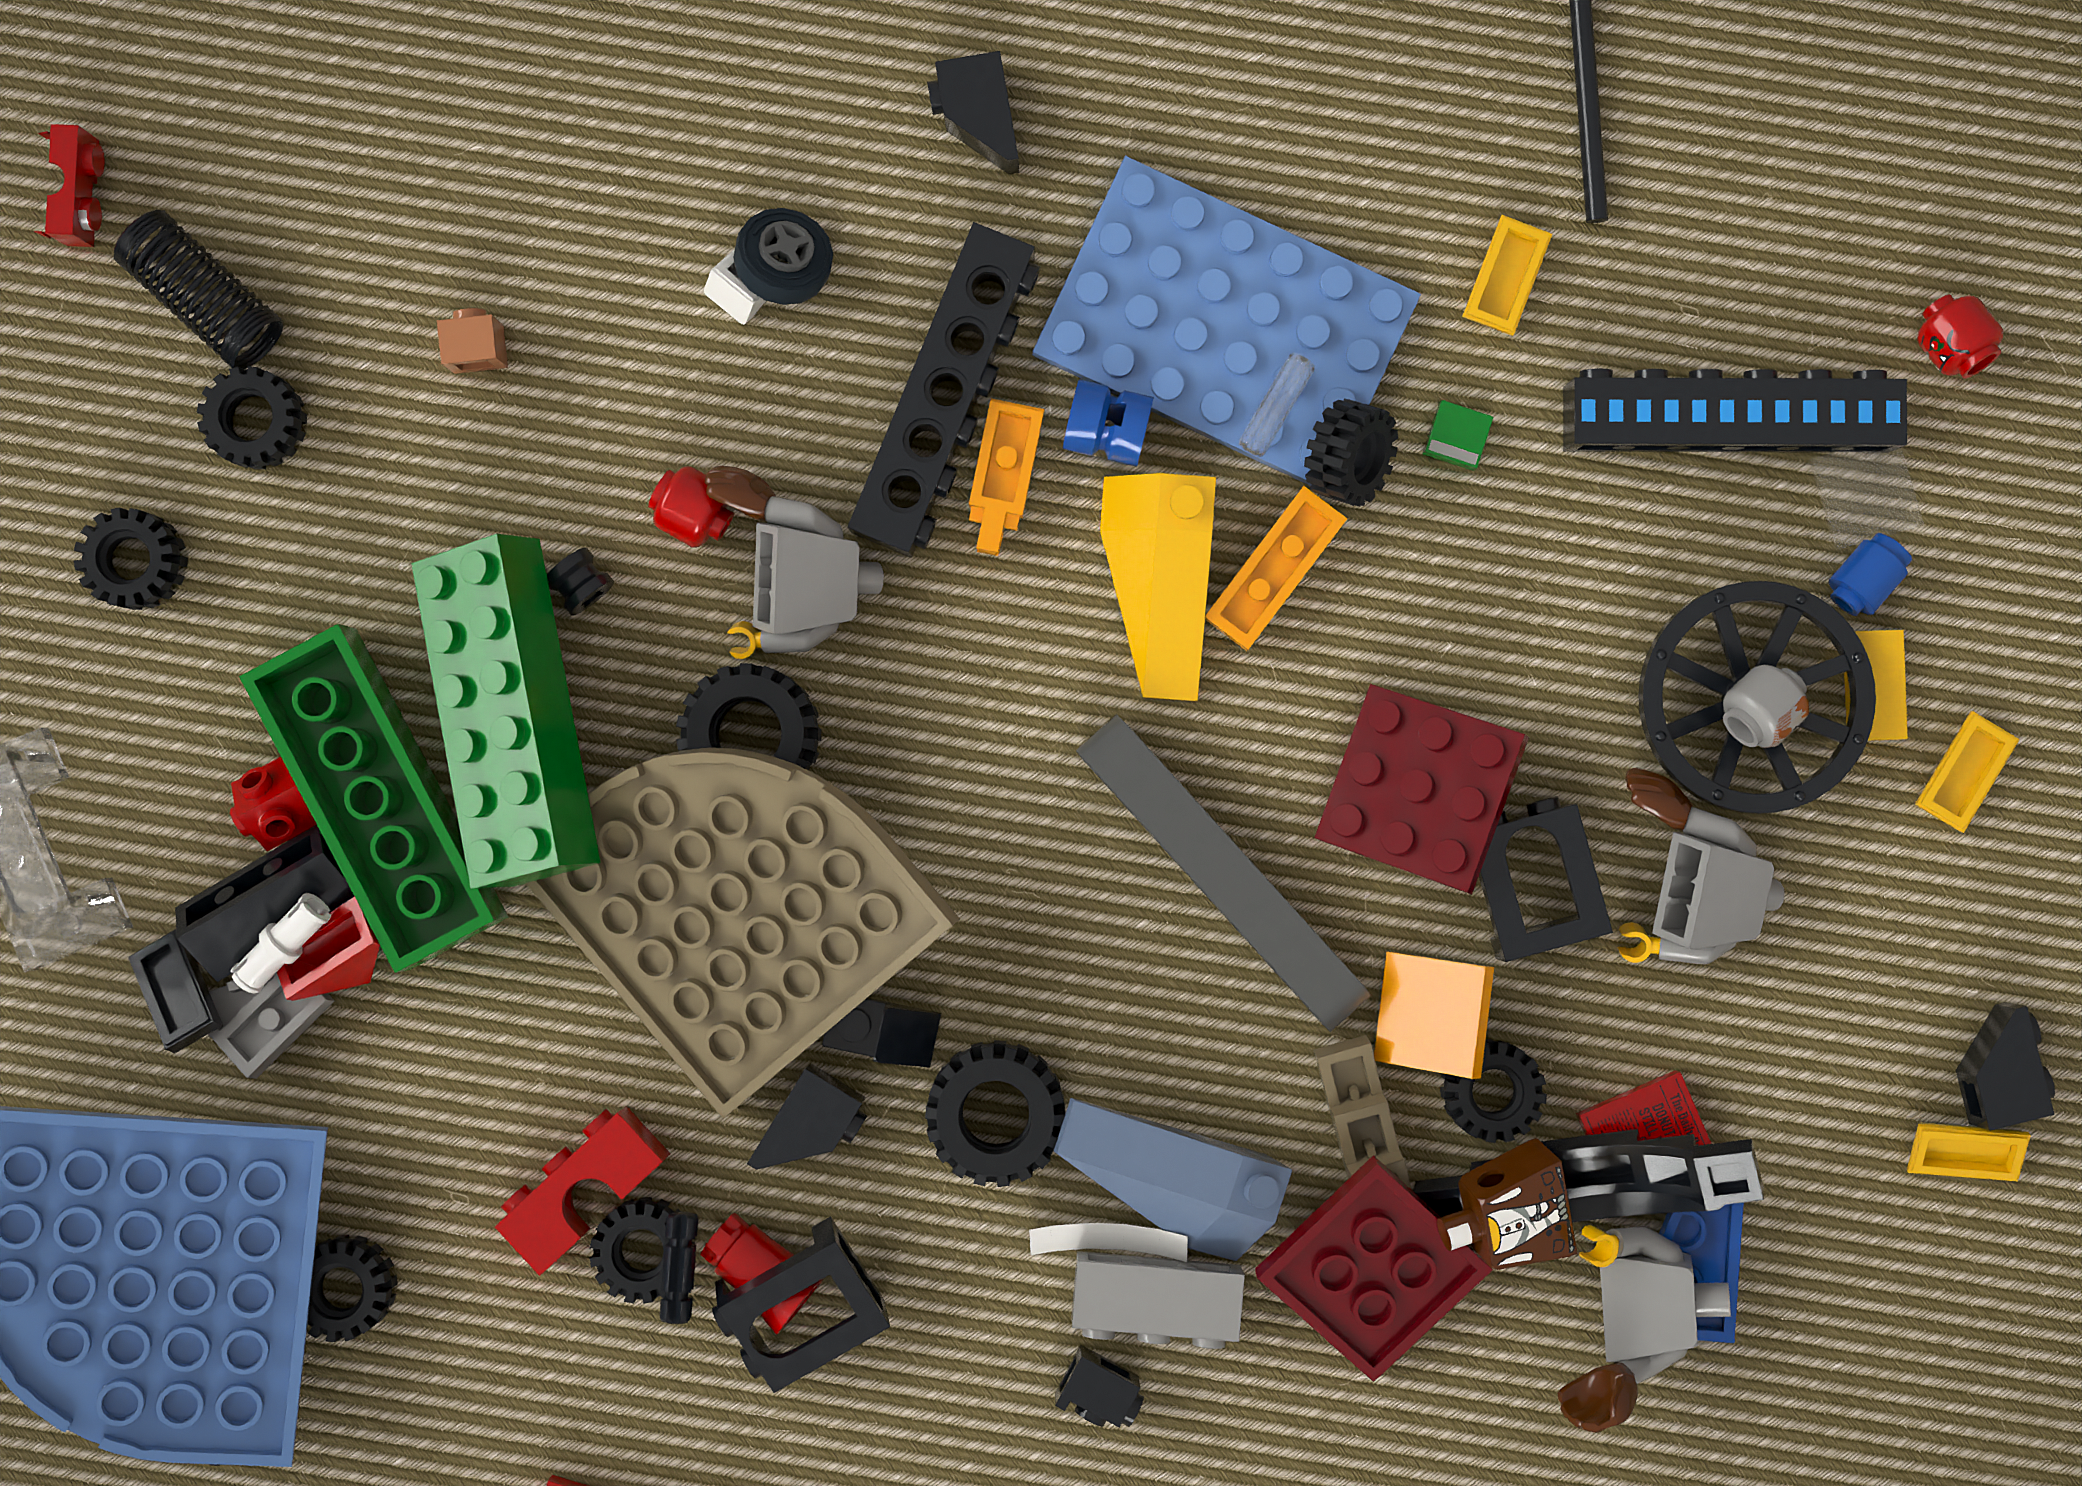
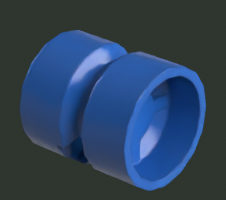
M1079 379L1068 419L1063 449L1093 456L1098 450H1103L1108 460L1137 467L1154 397L1126 390L1118 397L1111 395L1108 386ZM1106 420L1112 421L1115 425L1105 426Z

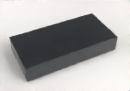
M176 929L128 957L165 1050L177 1053L223 1026L196 959L177 940Z

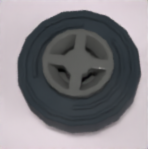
M777 208L766 209L750 217L738 233L733 258L738 277L749 291L765 301L788 305L802 303L817 295L829 278L833 261V250L829 236L818 222L802 212ZM777 255L779 259H782L789 263L781 262L777 260L774 256Z

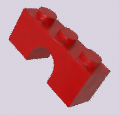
M627 1106L614 1116L608 1109H605L582 1130L588 1140L579 1149L572 1153L567 1146L564 1147L542 1168V1171L548 1177L536 1189L532 1191L525 1184L501 1206L507 1215L495 1228L539 1276L591 1229L577 1214L573 1205V1191L578 1181L583 1179L600 1180L606 1183L622 1200L671 1155Z

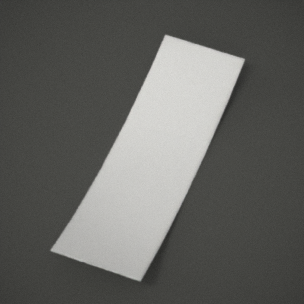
M1078 1223L1052 1225L1029 1230L1031 1255L1078 1249H1112L1161 1255L1187 1262L1188 1236L1161 1229L1127 1224Z

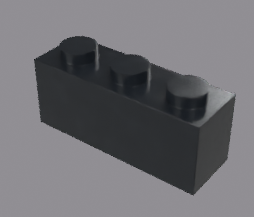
M316 824L175 907L177 940L219 982L232 974V967L239 963L260 942L259 934L270 923L277 924L303 894L310 893L317 896L328 906L330 912L353 898L354 894Z

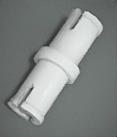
M303 894L277 924L270 923L259 934L260 942L239 963L232 967L231 973H234L232 978L235 983L249 993H259L264 984L284 964H292L303 953L302 945L323 924L330 920L331 914H328L330 912L328 906L313 894Z

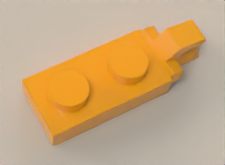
M992 398L990 400L969 500V508H971L969 521L981 523L976 547L979 553L999 556L1004 528L1018 530L1020 518L1023 519L1045 409Z

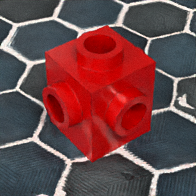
M281 757L262 767H256L247 771L241 778L231 783L234 807L230 808V815L235 826L243 836L249 837L252 835L267 852L316 825Z

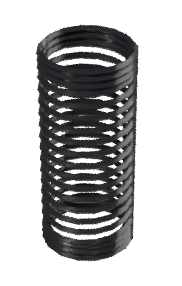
M152 210L144 213L135 219L118 238L114 247V260L131 276H134L136 281L141 283L145 289H149L148 291L151 295L156 296V299L162 302L166 309H170L171 313L177 316L181 322H184L188 329H192L195 335H199L201 341L206 342V345L212 348L216 355H220L221 359L231 368L240 367L246 369L248 366H253L277 343L283 331L284 321L282 318L275 314L273 310H270L268 305H263L261 299H256L254 292H249L247 286H242L241 281L235 279L233 273L228 272L225 266H220L219 260L213 259L211 253H206L204 246H199L198 241L192 239L189 233H185L183 227L178 226L177 222L165 210ZM161 227L159 233L141 252L135 255L138 248L150 234ZM179 239L176 245L168 250L155 266L149 269L152 262L159 258L173 241ZM185 246L183 252L176 256L163 272L156 275L159 269L169 262L181 247ZM192 253L190 259H188L186 262H184V263L175 271V273L172 275L171 278H169V279H167L166 281H164V279L166 278V276H167L170 272H172V271L183 261V259H184L188 254ZM200 259L197 265L181 279L179 284L171 288L173 283L188 270L193 262ZM206 266L204 272L201 275H199L188 286V288L185 291L178 294L180 290L183 288V286L186 285L198 273L200 269ZM211 273H213V275H212V277L210 278V280L207 281V282L195 293V295H194L193 297H191V298H189L188 300H186L187 297L190 295V293H191L194 289H196L208 275H210ZM158 280L157 285L153 286V282ZM220 280L218 285L202 300V302L194 306L197 300L205 292H207V290L212 286V284ZM227 286L225 292L207 310L201 313L206 304ZM165 287L164 291L160 292V289ZM234 293L230 301L216 315L208 319L213 311L227 297ZM172 294V297L167 299V296ZM180 300L179 304L174 305L175 301ZM241 300L239 305L232 311V313L221 323L216 325L220 318L231 308V306H233L235 303ZM187 306L186 311L181 312L182 308ZM248 306L245 313L237 320V322H235L229 329L224 331L227 325L232 321V319H234L238 313H240L243 309H245ZM194 313V316L189 318V315ZM202 319L201 323L196 325L197 320ZM269 324L259 340L248 350L238 355L240 349L249 344L261 332L264 326ZM209 325L208 330L203 331L204 327ZM217 331L216 335L210 338L211 334ZM224 338L223 342L218 344V341Z

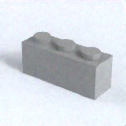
M1077 1251L1071 1316L1072 1328L1082 1329V1335L1092 1339H1114L1115 1332L1136 1333L1137 1340L1144 1343L1168 1344L1170 1343L1171 1336L1192 1338V1344L1197 1347L1222 1349L1225 1348L1226 1341L1239 1342L1245 1275L1241 1265L1189 1260L1184 1262L1176 1259Z

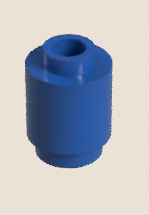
M1876 533L1871 540H1863L1829 579V585L1833 590V593L1830 595L1831 599L1838 607L1850 615L1857 616L1860 612L1873 615L1907 576L1908 571L1906 567L1912 561L1911 555L1900 543L1882 533Z

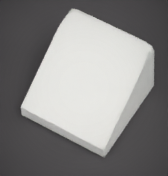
M733 250L711 269L704 293L734 319L744 325L766 301L749 291L738 277Z

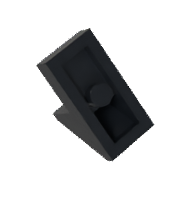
M866 998L824 1034L822 1046L874 1057L873 1062L930 1068L942 1013Z

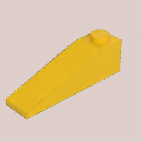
M1154 473L1107 476L1103 480L1100 534L1143 698L1198 701L1216 477Z

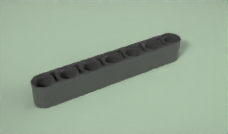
M1117 714L1076 750L1092 771L1329 1032L1333 1031L1371 996L1369 991Z

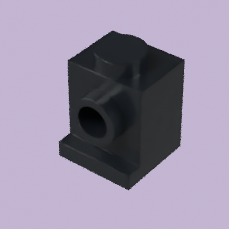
M1080 1345L1055 1392V1406L1065 1411L1069 1403L1072 1402L1077 1405L1075 1412L1079 1416L1097 1426L1103 1427L1106 1421L1119 1428L1121 1424L1130 1427L1139 1413L1144 1396L1138 1394L1141 1387L1137 1374Z

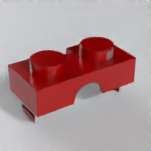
M51 124L50 132L45 131L38 134L46 139H50L49 163L58 165L62 169L64 184L57 193L47 195L45 233L42 231L34 232L49 239L52 237L66 246L94 247L95 231H98L101 226L102 210L99 200L92 197L93 184H97V177L102 176L104 171L105 159L103 149L99 144V139L79 125Z

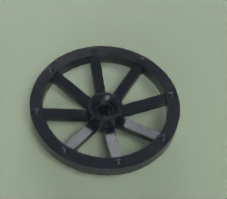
M1749 581L1730 584L1698 596L1684 605L1664 624L1647 652L1639 681L1638 699L1642 727L1654 756L1667 774L1684 790L1710 805L1725 810L1742 813H1775L1805 805L1830 791L1848 774L1867 744L1875 715L1876 692L1872 667L1861 640L1850 624L1832 606L1819 597L1791 585L1768 581ZM1742 602H1762L1784 607L1755 667L1760 665L1776 667L1803 615L1825 633L1837 649L1839 656L1795 673L1808 686L1846 671L1850 688V709L1846 726L1809 712L1804 722L1798 726L1839 743L1831 757L1813 775L1801 782L1782 742L1776 747L1763 748L1783 790L1766 794L1744 793L1729 789L1744 745L1735 739L1729 731L1727 732L1711 780L1700 774L1689 764L1673 741L1722 720L1725 714L1723 708L1725 695L1750 671L1730 608L1731 604ZM1711 612L1732 675L1730 679L1674 652L1676 646L1690 628ZM1666 669L1722 695V701L1666 724L1662 698Z

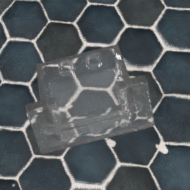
M41 727L0 745V916L24 972L35 971L133 928L113 878H103L76 891L69 892L29 795L70 778L49 728Z

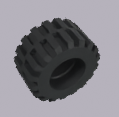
M740 663V666L737 667L725 666L717 669L718 673L714 676H705L697 683L699 688L694 694L688 693L683 702L687 706L683 716L678 715L676 727L681 728V739H676L678 751L710 747L721 748L719 730L727 712L739 703L754 701L768 706L780 721L781 741L773 757L794 763L806 770H809L812 763H816L819 752H817L818 741H821V729L818 727L817 721L819 715L816 707L812 705L808 698L809 695L790 677L767 666H757L752 663Z
M995 1040L994 1043L990 1044L980 1042L971 1045V1048L963 1052L959 1051L951 1057L950 1061L942 1067L936 1076L926 1105L927 1134L930 1143L933 1142L937 1149L936 1155L942 1163L948 1162L953 1167L952 1173L960 1178L966 1175L974 1179L973 1184L985 1186L986 1182H996L997 1187L1010 1186V1181L1020 1178L1021 1182L1031 1178L1033 1171L1039 1167L1043 1169L1050 1161V1156L1054 1151L1065 1117V1103L1056 1074L1052 1073L1048 1063L1040 1055L1038 1057L1029 1052V1048L1020 1044L1014 1046L1000 1040ZM988 1081L1006 1082L1018 1088L1025 1096L1029 1107V1119L1024 1131L1017 1138L1006 1143H988L978 1139L968 1130L963 1117L964 1102L969 1093L981 1083Z

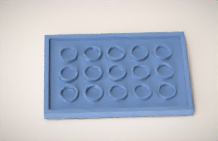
M1125 156L1032 351V356L1085 381L1108 386L1110 392L1117 396L1126 390L1154 397L1151 412L1311 486L1312 484L1308 483L1305 477L1311 469L1304 467L1305 457L1311 456L1312 450L1306 447L1309 439L1315 440L1317 433L1312 430L1316 421L1323 423L1322 412L1327 407L1333 409V402L1337 400L1344 401V399H1350L1363 404H1370L1421 294Z

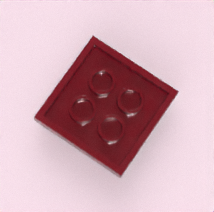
M1370 684L1314 838L1472 895L1529 737L1523 733Z
M1373 1155L1255 1268L1258 1280L1374 1382L1493 1269L1479 1256L1471 1244L1448 1251L1438 1232L1437 1219L1441 1218V1216Z

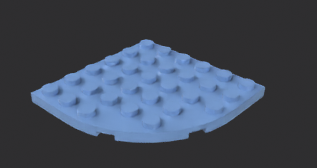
M0 1106V1378L33 1412L63 1432L69 1430L84 1439L100 1444L98 1448L114 1454L141 1460L169 1463L292 1467L328 1127Z

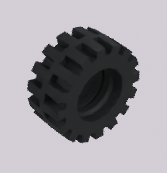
M248 366V369L240 367L229 369V375L225 376L220 373L214 377L213 380L216 385L212 389L207 386L205 387L202 395L207 397L205 404L198 403L197 413L203 417V421L197 422L199 432L206 435L207 438L204 439V442L209 448L231 463L254 469H266V465L276 467L284 463L282 457L285 455L292 457L296 453L297 449L294 447L296 441L303 442L306 434L301 431L302 424H307V414L301 410V407L304 406L301 397L294 392L295 389L289 383L271 372ZM251 396L263 397L270 403L273 419L270 427L262 437L256 440H243L233 429L235 410L243 400Z

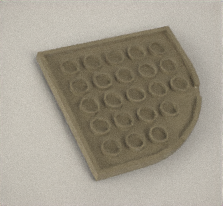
M732 748L688 749L660 755L632 766L602 783L588 795L601 863L526 883L723 1119L960 920L891 836L862 806L845 792L819 775L794 763L763 753Z

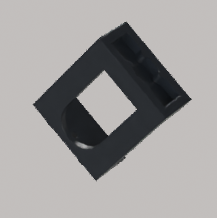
M1558 796L1526 804L1527 815L1507 820L1505 811H1502L1479 874L1495 937H1491L1490 940L1497 960L1509 962L1613 933L1577 804L1560 805ZM1527 826H1537L1546 829L1558 844L1577 914L1525 928L1506 861V847L1509 839L1516 831Z
M831 1216L812 1227L813 1245L747 1283L730 1291L722 1278L715 1282L717 1305L712 1307V1312L719 1328L726 1337H730L733 1334L736 1336L743 1347L740 1349V1353L746 1368L755 1379L762 1376L773 1393L890 1327L884 1298ZM831 1275L855 1314L788 1352L772 1354L753 1325L755 1319L768 1309Z

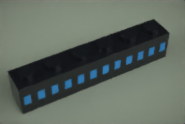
M1596 368L1581 370L1579 377H1574L1563 386V452L1889 453L1907 445V379H1887V371L1885 370L1853 372V379L1832 378V371L1825 369L1798 372V378H1778V371L1772 369L1743 372V378H1723V371L1719 369L1693 370L1689 372V378H1668V370L1642 369L1634 372V378H1613V370Z

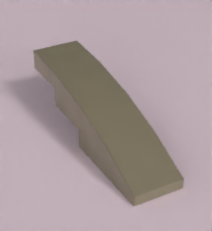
M1367 1035L1314 1049L1347 1178L1349 1179L1374 1155L1411 1189L1405 1160L1399 1150L1388 1101L1382 1091L1372 1046Z

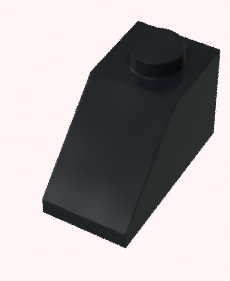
M1000 51L936 61L937 80L927 82L932 114L943 113L947 132L1007 174L1019 173V157Z
M810 1063L801 1074L747 1165L758 1170L832 1152L840 1139L851 1144L868 1116L859 1110L866 1097Z

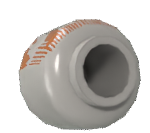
M1771 665L1754 667L1727 692L1723 699L1725 712L1723 722L1727 730L1745 746H1760L1763 748L1778 746L1804 722L1809 714V701L1805 695L1807 691L1806 685L1802 678L1791 669H1779Z

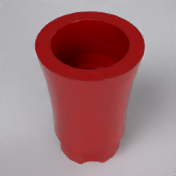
M736 1213L730 1215L718 1228L700 1253L706 1261L716 1267L714 1272L734 1289L794 1256L793 1253L770 1238L755 1224L749 1226ZM824 1278L760 1315L776 1335L789 1324Z

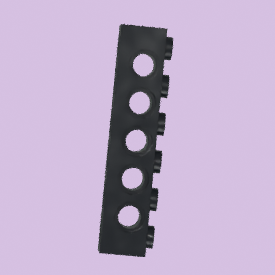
M973 222L847 528L852 534L912 558L916 547L926 549L937 522L936 518L929 516L937 496L944 499L947 498L958 468L950 465L958 445L967 448L975 432L979 418L971 415L977 398L979 395L988 398L997 378L999 367L992 365L998 347L1002 345L1008 348L1018 327L1020 317L1012 313L1021 294L1029 297L1037 281L1041 266L1033 264L1035 260V246ZM986 281L996 282L1004 289V295L994 304H982L973 295L979 284ZM973 331L979 334L984 340L982 348L973 355L958 353L953 348V342L960 333ZM952 381L960 385L963 389L960 400L951 406L937 404L932 399V393L939 383ZM923 431H932L938 434L942 439L939 451L930 457H921L915 454L911 449V445L917 434ZM903 481L914 482L921 488L920 499L909 508H900L891 502L893 488Z

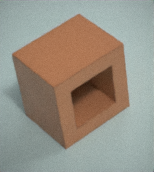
M467 308L454 311L453 319L437 320L441 364L452 373L458 374L508 368L504 325L492 314L486 315V310Z

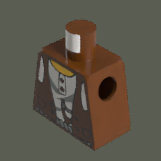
M1537 1138L1528 1140L1463 1174L1458 1182L1463 1210L1437 1219L1439 1235L1448 1251L1471 1244L1472 1248L1489 1267L1497 1270L1578 1254L1562 1161Z

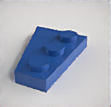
M1744 1202L1726 1204L1719 1210L1667 1213L1659 1232L1660 1235L1678 1244L1683 1253L1691 1255L1694 1283L1728 1282L1731 1317H1696L1698 1341L1735 1343Z

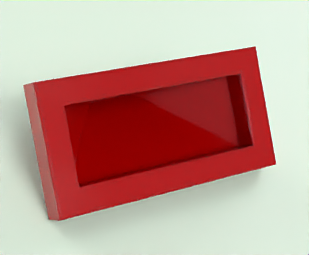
M355 896L329 913L331 914L330 920L323 924L302 945L303 953L294 963L284 964L277 971L287 1000L296 1001L371 982L380 944Z

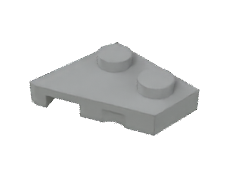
M277 972L264 984L262 990L255 994L243 990L233 980L227 982L226 986L209 991L223 1026L208 1035L246 1078L257 1079L334 1002V999L326 993L296 1001L287 1000Z

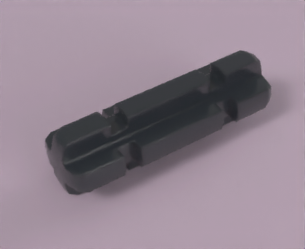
M671 1212L666 1218L665 1237L670 1239L669 1243L664 1245L661 1290L666 1292V1296H663V1299H661L659 1316L660 1320L665 1323H688L692 1316L693 1298L688 1295L694 1288L697 1245L692 1244V1239L697 1237L698 1216L695 1213Z

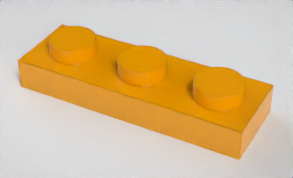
M1303 486L1207 612L1205 620L1243 649L1249 650L1348 518Z

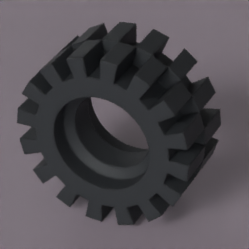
M1350 399L1333 402V409L1327 407L1322 412L1324 422L1316 421L1312 429L1317 433L1315 440L1309 439L1306 447L1312 450L1311 456L1305 457L1304 467L1311 469L1305 475L1306 481L1312 484L1310 489L1318 493V495L1352 506L1360 507L1365 505V501L1371 502L1375 498V490L1381 491L1386 484L1382 479L1384 474H1391L1393 466L1388 465L1390 457H1396L1398 447L1392 446V443L1398 439V430L1392 429L1396 421L1394 417L1389 416L1390 412Z
M114 508L110 509L111 515L100 513L93 517L97 525L95 527L85 525L80 533L87 536L85 544L76 542L74 551L82 553V560H74L75 570L84 572L85 576L80 578L79 581L84 588L93 590L90 595L97 600L107 602V604L132 610H142L143 606L149 608L159 606L158 599L160 598L169 600L175 594L170 589L173 583L182 585L185 576L178 574L179 566L187 567L188 563L187 557L180 556L179 550L186 547L183 539L174 536L178 531L171 524L163 522L162 518L133 508H129V510ZM131 538H138L149 550V566L140 577L133 580H124L114 570L112 563L113 553L121 542Z
M1486 1039L1482 1073L1487 1070L1497 1069L1504 1071L1510 1077L1513 1083V1096L1509 1104L1499 1111L1489 1112L1482 1110L1473 1098L1472 1090L1476 1079L1443 1073L1441 1077L1445 1081L1444 1087H1440L1441 1097L1445 1100L1446 1105H1444L1447 1114L1466 1133L1476 1139L1481 1138L1490 1143H1496V1140L1509 1142L1515 1140L1514 1135L1518 1133L1522 1135L1532 1130L1528 1125L1533 1119L1538 1122L1543 1113L1539 1111L1541 1103L1546 1104L1547 1094L1542 1091V1085H1546L1545 1078L1537 1069L1539 1065L1533 1058L1525 1054V1051L1501 1040L1493 1041Z
M642 1197L637 1201L633 1199L625 1201L619 1207L612 1210L596 1228L597 1233L591 1239L590 1248H593V1255L589 1258L591 1268L597 1267L599 1273L595 1276L596 1280L600 1285L605 1282L610 1287L607 1293L614 1298L621 1294L625 1296L624 1302L634 1304L637 1299H643V1304L653 1302L657 1297L661 1296L663 1298V1296H666V1292L661 1290L664 1252L663 1258L657 1267L650 1270H638L626 1262L622 1252V1245L628 1233L637 1229H646L655 1233L660 1238L664 1250V1245H667L670 1239L665 1237L666 1218L671 1212L680 1211L679 1209L676 1211L668 1207L670 1202L663 1199L659 1202H654L652 1197Z
M339 1235L316 1246L308 1324L312 1327L308 1332L309 1335L317 1338L321 1334L327 1335V1342H336L340 1338L349 1341L367 1332L387 1315V1308L394 1303L396 1294L392 1293V1288L398 1285L397 1275L390 1276L389 1269L394 1264L390 1257L383 1260L379 1254L384 1249L377 1243L370 1247L366 1244L368 1238L357 1236L354 1239H349V1235ZM337 1267L348 1268L359 1277L362 1284V1295L354 1307L338 1308L326 1299L323 1292V1281L331 1269Z

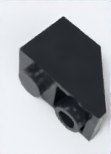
M2009 1002L1995 1004L1955 1070L1968 1122L1971 1125L1991 1131L2055 1115L2051 1098L2055 1096L2054 1082L2048 1069L2042 1066L2037 1047L2041 1043L2040 1027L2035 1016L2028 1012L2027 1006Z

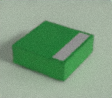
M1441 400L1438 404L1422 454L1472 471L1476 470L1494 417Z

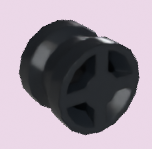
M587 547L571 553L547 573L549 589L559 591L564 597V607L571 616L589 608L614 585V580L608 573L599 572L593 565L594 556Z

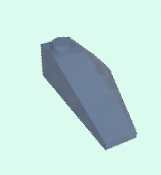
M1074 1098L1070 1099L1054 1148L1056 1154L1162 1230L1188 1236L1187 1248L1237 1261L1275 1224L1292 1173V1169L1267 1154Z

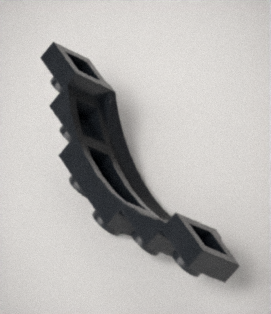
M1638 1129L1541 1141L1562 1161L1572 1223L1645 1214L1719 1210L1726 1204L1764 1200V1186L1752 1139L1697 1146L1694 1134L1641 1140ZM1490 1160L1471 1162L1470 1171ZM1462 1175L1415 1181L1413 1192L1439 1216L1444 1217L1463 1210L1458 1185Z

